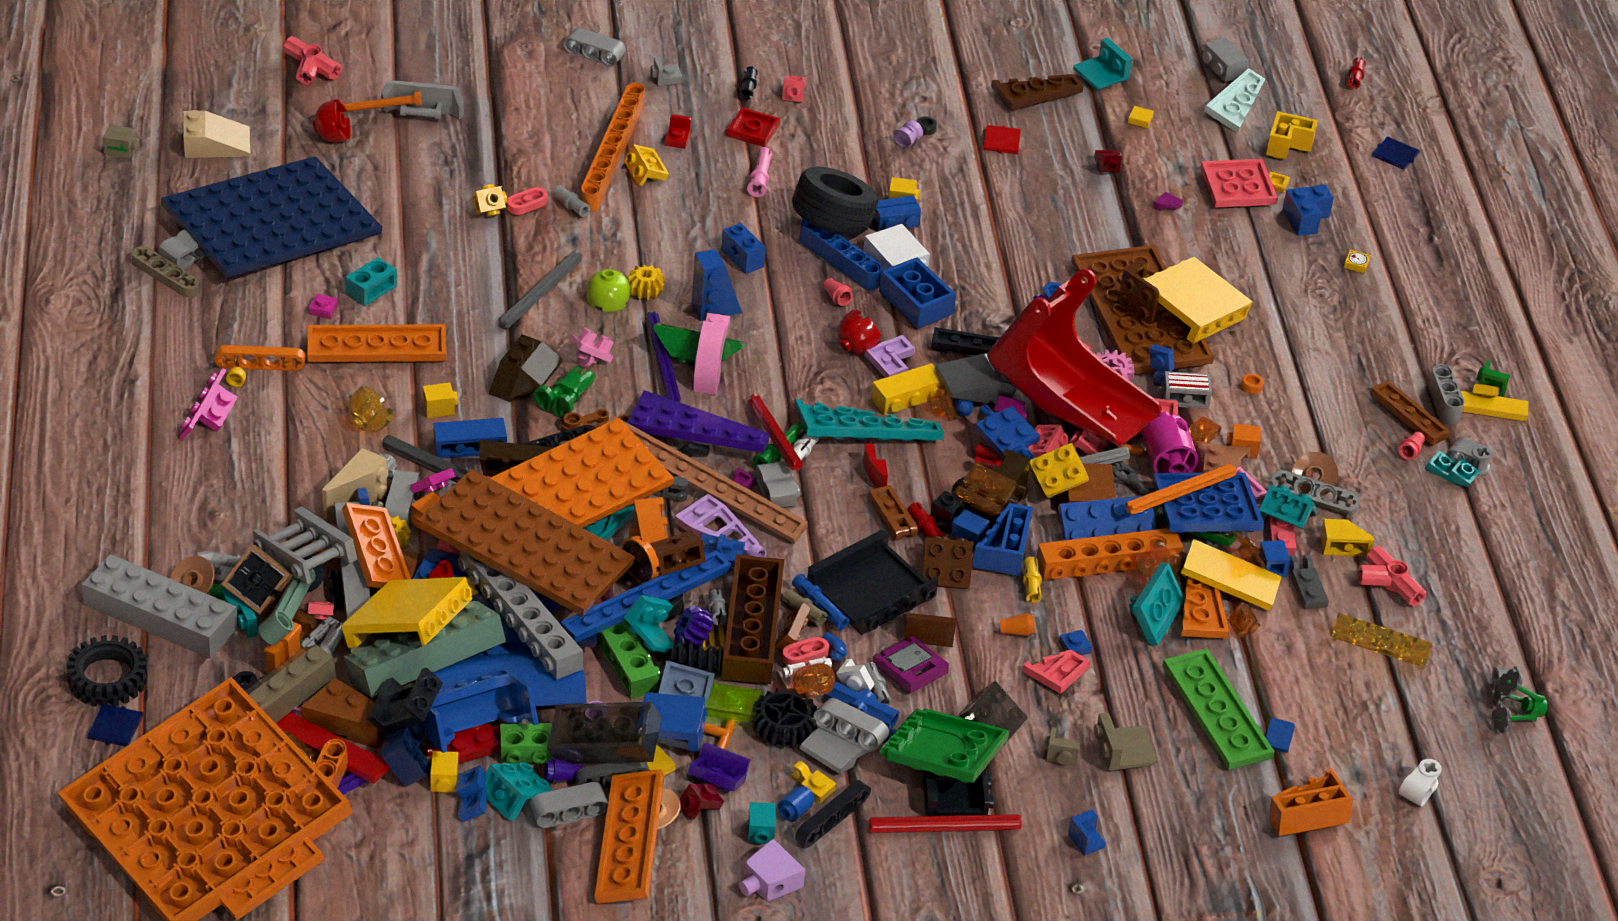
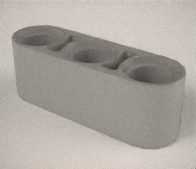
M575 28L563 42L567 52L607 66H614L626 52V47L621 41L582 28Z
M1437 364L1432 369L1429 390L1441 420L1448 424H1456L1461 418L1464 399L1452 369L1447 365Z
M395 470L385 508H387L391 518L399 516L400 520H406L409 526L411 504L416 501L418 492L413 494L410 485L420 481V473Z
M835 698L828 699L814 713V719L817 721L818 727L866 751L876 750L889 736V729L884 722Z
M590 782L540 793L530 800L529 805L537 825L541 828H549L601 816L607 811L608 801L601 785L597 782Z

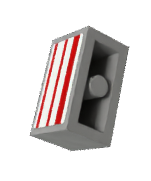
M1165 371L1162 386L1163 399L1178 401V407L1209 409L1212 395L1210 374Z

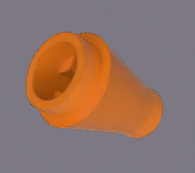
M1027 612L1010 618L1000 619L1001 634L1029 637V634H1035L1034 614L1028 615Z

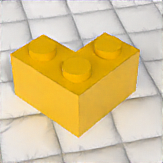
M1277 111L1266 155L1287 159L1290 148L1311 152L1318 120Z

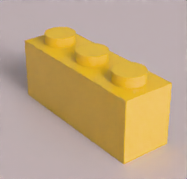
M931 363L874 381L872 383L871 400L885 416L944 397L945 387L935 370V366Z

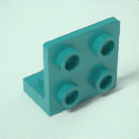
M1107 37L1101 40L1098 57L1075 64L1073 70L1093 88L1099 90L1129 79L1132 58Z
M1280 484L1277 487L1270 485L1259 509L1261 513L1300 529H1304L1310 513L1317 515L1318 510L1310 496L1299 493L1297 496L1290 493L1291 489Z
M641 595L624 615V619L629 623V629L633 633L640 635L644 640L643 644L652 652L660 651L668 654L672 652L673 644L677 646L659 626L668 617V613L673 606L668 600Z
M524 762L490 764L484 775L486 799L508 820H516L527 799H532L540 793L554 791L549 787V783L546 780L540 778L533 771L532 766Z

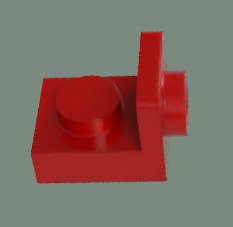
M671 114L665 146L686 149L691 135V117Z

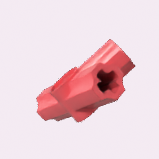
M291 36L283 45L285 53L301 62L296 79L302 85L313 83L318 72L334 81L342 71V65L322 54L321 47L316 44L307 45L296 37Z
M1379 545L1373 547L1366 555L1365 560L1370 565L1359 566V585L1384 586L1389 591L1397 592L1412 607L1419 605L1426 597L1427 592L1408 574L1407 564L1400 560H1394Z

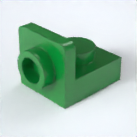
M1486 361L1485 367L1479 368L1476 380L1480 381L1479 384L1499 387L1498 396L1504 397L1510 375L1489 369L1491 362Z

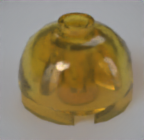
M360 386L350 397L348 403V412L351 416L350 422L358 430L361 428L369 432L382 430L394 420L395 416L390 407L386 410L383 406L385 400L367 386L364 388Z

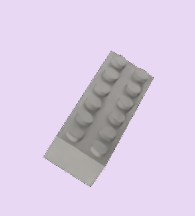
M112 554L82 583L85 606L208 658H211L238 628L237 606Z

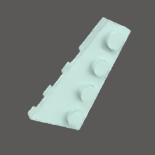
M1248 68L1205 106L1204 112L1238 133L1263 86L1265 78Z

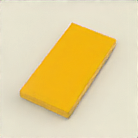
M1193 539L1181 571L1182 574L1268 611L1273 606L1282 577Z

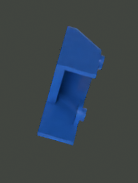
M501 668L442 685L422 724L430 743L442 753L448 752L447 745L455 738L454 732L498 719L507 722V724H519L523 719H526L533 725H538L539 722L532 686L510 669Z

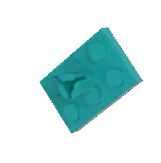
M1160 563L1140 596H1132L1130 598L1132 602L1129 603L1130 612L1137 617L1149 646L1159 645L1184 604V596L1169 563Z

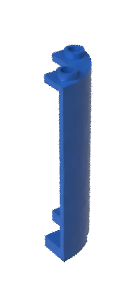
M531 652L471 656L432 672L444 685L495 669L506 668L532 686L535 706L587 703L585 674L583 670L556 680L550 671L547 672L539 658L534 657Z

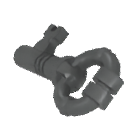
M1123 462L1112 464L1114 477L1125 481L1128 485H1132L1141 495L1144 496L1156 491L1155 487L1148 488L1137 478L1134 468ZM1125 470V471H1127L1129 474H1128L1127 476H1125V475L1120 474L1119 471Z

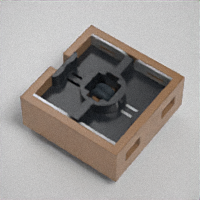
M251 544L221 584L257 613L265 615L276 601L274 597L276 592H282L294 575L259 547Z

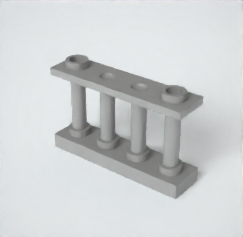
M304 507L294 510L296 518L294 524L269 536L257 528L252 530L254 536L253 545L259 547L291 572L295 578H299L306 584L312 582L309 573L310 569L336 556L349 564L358 560L353 538ZM298 532L302 533L282 544L278 543L279 541L287 537H290ZM310 540L315 541L295 552L290 551ZM323 548L326 549V551L308 560L303 559Z

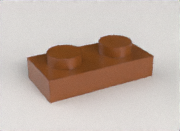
M805 603L800 604L788 616L775 644V647L783 652L785 646L796 643L801 638L799 632L806 626L809 620L807 615L810 607Z

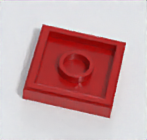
M742 107L726 130V136L766 147L778 129L781 118Z

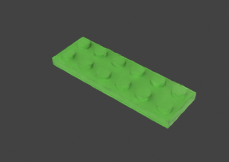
M1208 649L1164 659V670L1228 770L1273 759L1275 751Z

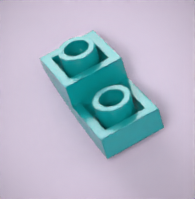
M1440 450L1425 467L1447 481L1467 487L1480 473L1479 470L1461 458L1456 463Z
M228 589L222 590V601L237 606L239 628L245 630L248 638L257 636V617L250 606Z

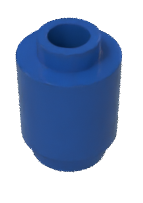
M805 786L794 788L778 803L781 817L790 822L797 821L813 806L815 800L813 792Z

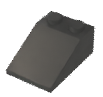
M985 353L935 366V370L951 398L996 404L999 396L1012 399L1017 388L990 364L988 354Z

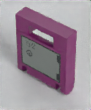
M914 636L908 637L907 641L902 640L880 652V655H874L872 659L876 667L909 693L949 673V663ZM930 665V670L920 674L919 676H916L914 674L915 672Z

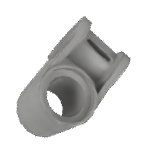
M1459 437L1449 448L1446 455L1456 463L1461 458L1480 471L1479 476H1483L1490 471L1489 460L1493 456V451L1488 446L1471 441L1466 437Z

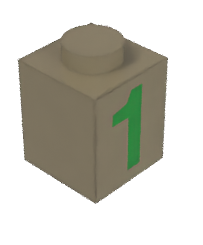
M109 125L103 137L104 155L130 159L133 151L138 148L135 128Z

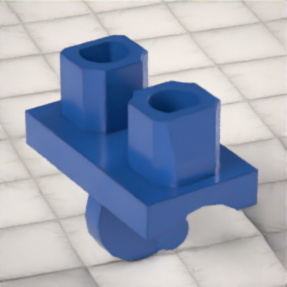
M704 533L702 535L705 555L717 550L732 564L731 567H735L736 554L743 555L745 542L727 539L724 534H720L719 537Z

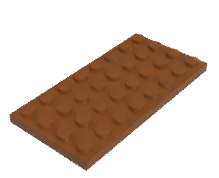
M1154 245L1072 255L1071 262L1076 272L1082 268H1088L1095 274L1097 283L1088 296L1118 355L1126 353V358L1132 359L1134 374L1156 371L1155 368L1150 366L1149 348L1153 344L1173 349L1174 369L1213 364L1214 356L1205 339L1194 344L1186 338L1191 327L1159 302L1157 303L1154 322L1151 324L1146 323L1117 303L1123 270L1129 264L1141 258L1148 262L1145 278L1167 269ZM1083 277L1084 281L1088 283V279Z
M473 469L430 507L417 522V527L581 616L586 614L635 561L634 555Z

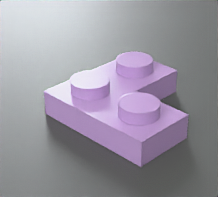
M901 335L866 350L864 355L886 378L908 371V367L901 359L914 355L915 347Z

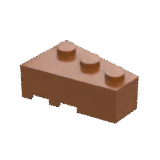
M334 678L301 706V718L331 733L346 736L348 741L378 748L384 743L387 734L384 735L367 720L375 702L337 678Z

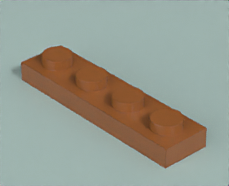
M1389 380L1371 388L1370 395L1412 430L1421 432L1425 440L1432 446L1449 438V429Z

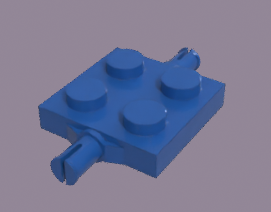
M987 404L980 407L979 411L986 418L975 423L974 430L1002 459L1005 449L1021 454L1031 460L1035 458V455L1028 447L1039 442L1040 435L1013 406L996 413Z

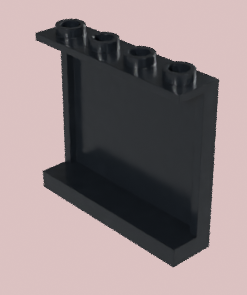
M884 529L808 567L807 579L814 586L817 585L821 588L822 594L849 618V624L861 635L875 630L878 626L894 620L897 616L913 610L916 606L926 601L932 600L937 594L938 578L935 577L927 581L888 546L889 534Z

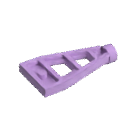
M710 494L705 495L675 515V523L687 532H694L701 539L703 533L718 537L720 534H724L727 537L735 531L742 537L738 541L745 542L743 555L766 556V549L759 545V542L726 505ZM717 517L721 518L726 526L718 531L704 527Z

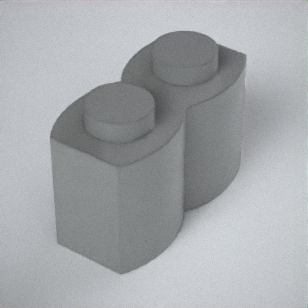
M185 229L180 231L176 237L164 240L159 246V254L182 269H186L194 261H199L206 257L198 247L197 242Z
M781 461L757 465L755 477L757 478L756 482L763 498L780 507L795 506L797 498L800 497V488L798 484L794 483L792 470L787 467L786 463Z

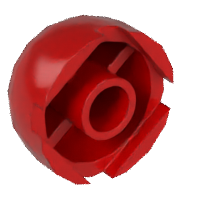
M337 99L323 103L318 108L313 120L315 132H318L323 139L331 143L347 141L351 137L350 119L345 118L343 113L347 111L343 101Z
M853 309L839 323V344L847 352L850 351L854 354L863 355L866 350L882 342L878 341L881 338V334L871 319L868 317L863 319L859 316L862 312Z

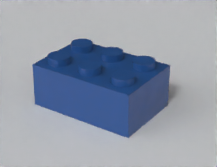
M918 257L881 271L879 292L917 329L954 314L956 293Z

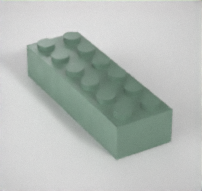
M471 601L426 645L422 646L418 631L397 632V635L378 639L370 646L354 649L352 653L344 656L351 683L373 698L379 695L387 679L394 678L399 684L404 685L416 680L423 668H428L431 672H435L506 642L500 615L478 601Z

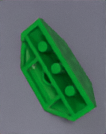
M664 323L654 324V331L671 356L677 357V361L682 363L696 362L701 332ZM725 338L721 362L746 347V342Z

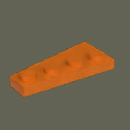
M1187 576L1181 636L1227 639L1230 631L1219 589Z

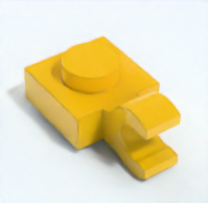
M798 761L793 765L792 768L796 771L791 774V777L801 783V786L808 787L813 792L814 801L820 804L836 790L837 783L820 771L816 770L812 774L808 766L802 761Z

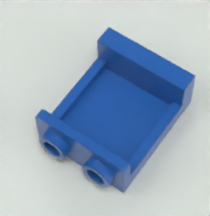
M646 692L644 702H640L638 706L639 721L635 720L633 734L638 738V746H644L646 737L688 740L689 751H699L707 718L706 697Z

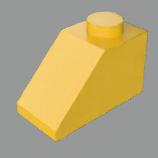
M1324 519L1320 534L1323 555L1366 557L1372 550L1374 537L1349 520Z

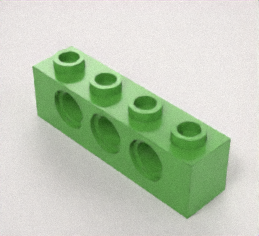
M624 620L597 633V643L631 700L644 696L646 692H658L661 673L659 668L653 665L649 651L647 649L644 650L641 645L639 635L633 633L628 627L629 623Z

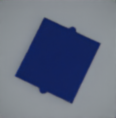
M1387 136L1381 144L1377 145V148L1372 153V157L1405 170L1410 163H1414V159L1420 150Z
M103 704L87 738L105 742L106 745L115 744L126 747L130 744L144 716L143 712L126 709L125 706L116 707Z

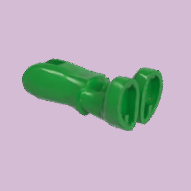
M574 366L559 382L554 384L553 389L547 385L539 386L534 391V400L543 411L549 412L553 408V414L556 417L563 418L565 414L573 411L574 403L579 400L580 395L592 386L596 377L595 374L587 370L581 375L582 368Z

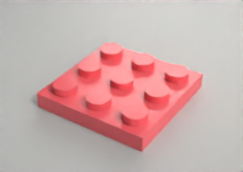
M1263 159L1201 161L1200 168L1215 207L1277 205L1278 197Z

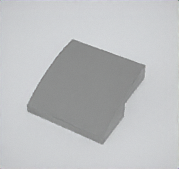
M820 727L800 746L801 750L839 774L853 768L857 758L870 752Z

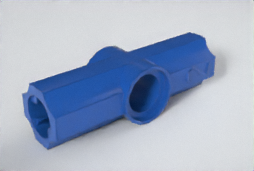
M831 680L824 692V700L838 699L881 720L887 725L888 729L892 730L899 718L900 711L877 701L876 696L867 689L856 691L837 681Z

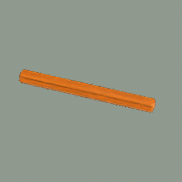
M1231 463L1128 501L1125 510L1130 515L1137 514L1235 477L1237 468Z

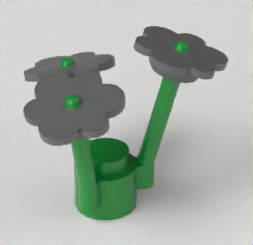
M1510 669L1507 674L1501 675L1499 685L1496 686L1494 691L1493 703L1496 709L1492 711V719L1494 720V728L1498 729L1500 733L1506 732L1510 721L1531 720L1536 722L1537 717H1543L1547 711L1545 696L1535 694L1520 686L1521 674L1513 669ZM1518 690L1528 695V697L1523 698L1512 693ZM1508 698L1521 702V709L1526 714L1510 715L1507 707L1499 705L1500 701L1504 702Z

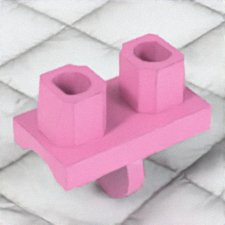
M585 327L579 337L572 335L569 340L571 343L576 344L580 350L577 351L576 357L579 358V365L585 368L597 363V358L595 357L611 363L613 356L609 352L614 342L610 338L601 335L597 343L594 344L593 342L597 334Z

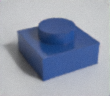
M1083 630L1060 635L1059 643L1064 651L1072 650L1079 655L1091 653L1092 645Z

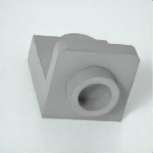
M654 57V64L651 65L650 71L652 78H655L658 86L682 83L683 76L678 64L662 66L659 58Z

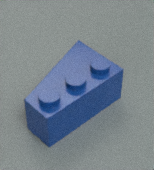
M716 249L697 252L694 256L691 305L700 321H705L708 313L725 316L742 313L726 266Z
M1013 503L1008 504L997 518L993 528L989 529L982 542H978L975 546L974 568L1020 576L1033 507Z

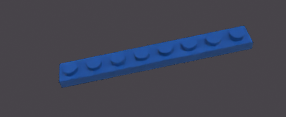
M715 550L705 555L706 562L656 577L591 607L584 616L576 614L561 621L560 625L577 643L624 621V615L641 595L670 600L730 572L732 564Z

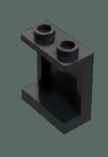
M428 668L421 670L414 684L405 687L394 678L387 679L367 720L384 735L423 723L443 682Z
M986 768L974 783H965L956 778L938 776L933 772L923 771L922 783L926 816L988 815L989 809H993L994 795L989 793V789H991V774H987Z

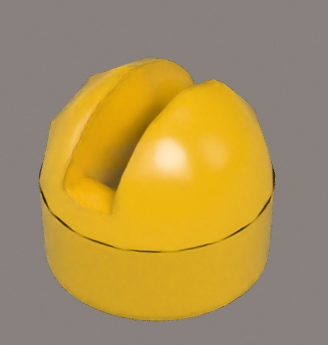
M241 367L231 368L226 376L227 383L233 387H241L246 380V372Z

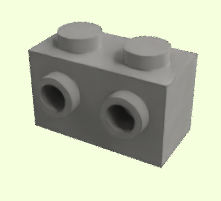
M1226 37L1205 43L1202 60L1224 82L1237 79L1246 71L1248 59Z

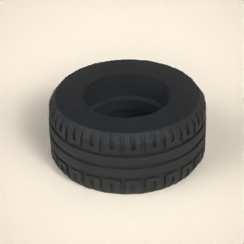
M817 166L810 167L801 173L792 196V204L796 213L807 222L832 233L855 236L868 230L878 205V198L875 191L868 184L855 176L840 170Z

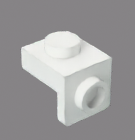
M846 659L836 673L843 685L856 691L861 689L871 690L875 685L865 665H855L852 659Z

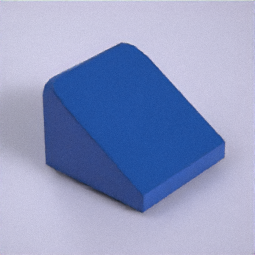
M1271 718L1266 739L1274 750L1288 753L1295 724Z

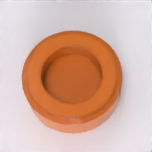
M1245 374L1241 379L1240 387L1248 394H1258L1263 390L1264 380L1257 374Z

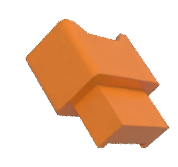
M293 622L294 629L276 645L268 644L265 647L266 673H270L301 650L299 636L302 626Z

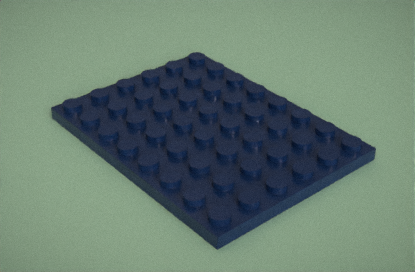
M316 156L161 198V206L183 230L185 229L192 236L202 252L226 278L382 234V226Z

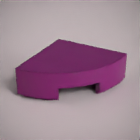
M1164 192L1154 202L1153 208L1163 211L1164 208H1174L1173 210L1182 207L1183 200Z
M737 468L734 472L733 481L750 490L756 485L757 478Z

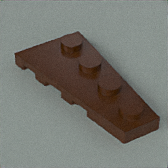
M1074 74L1048 76V79L1044 80L1037 77H1029V81H1018L1017 78L1009 79V82L1000 83L999 80H992L991 87L1009 109L1014 110L1083 92L1084 85Z

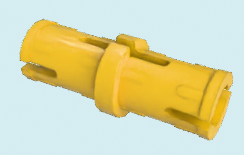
M1027 557L1023 560V584L1026 587L1027 601L1030 600V603H1037L1042 599L1040 589L1042 576L1039 574L1038 559Z

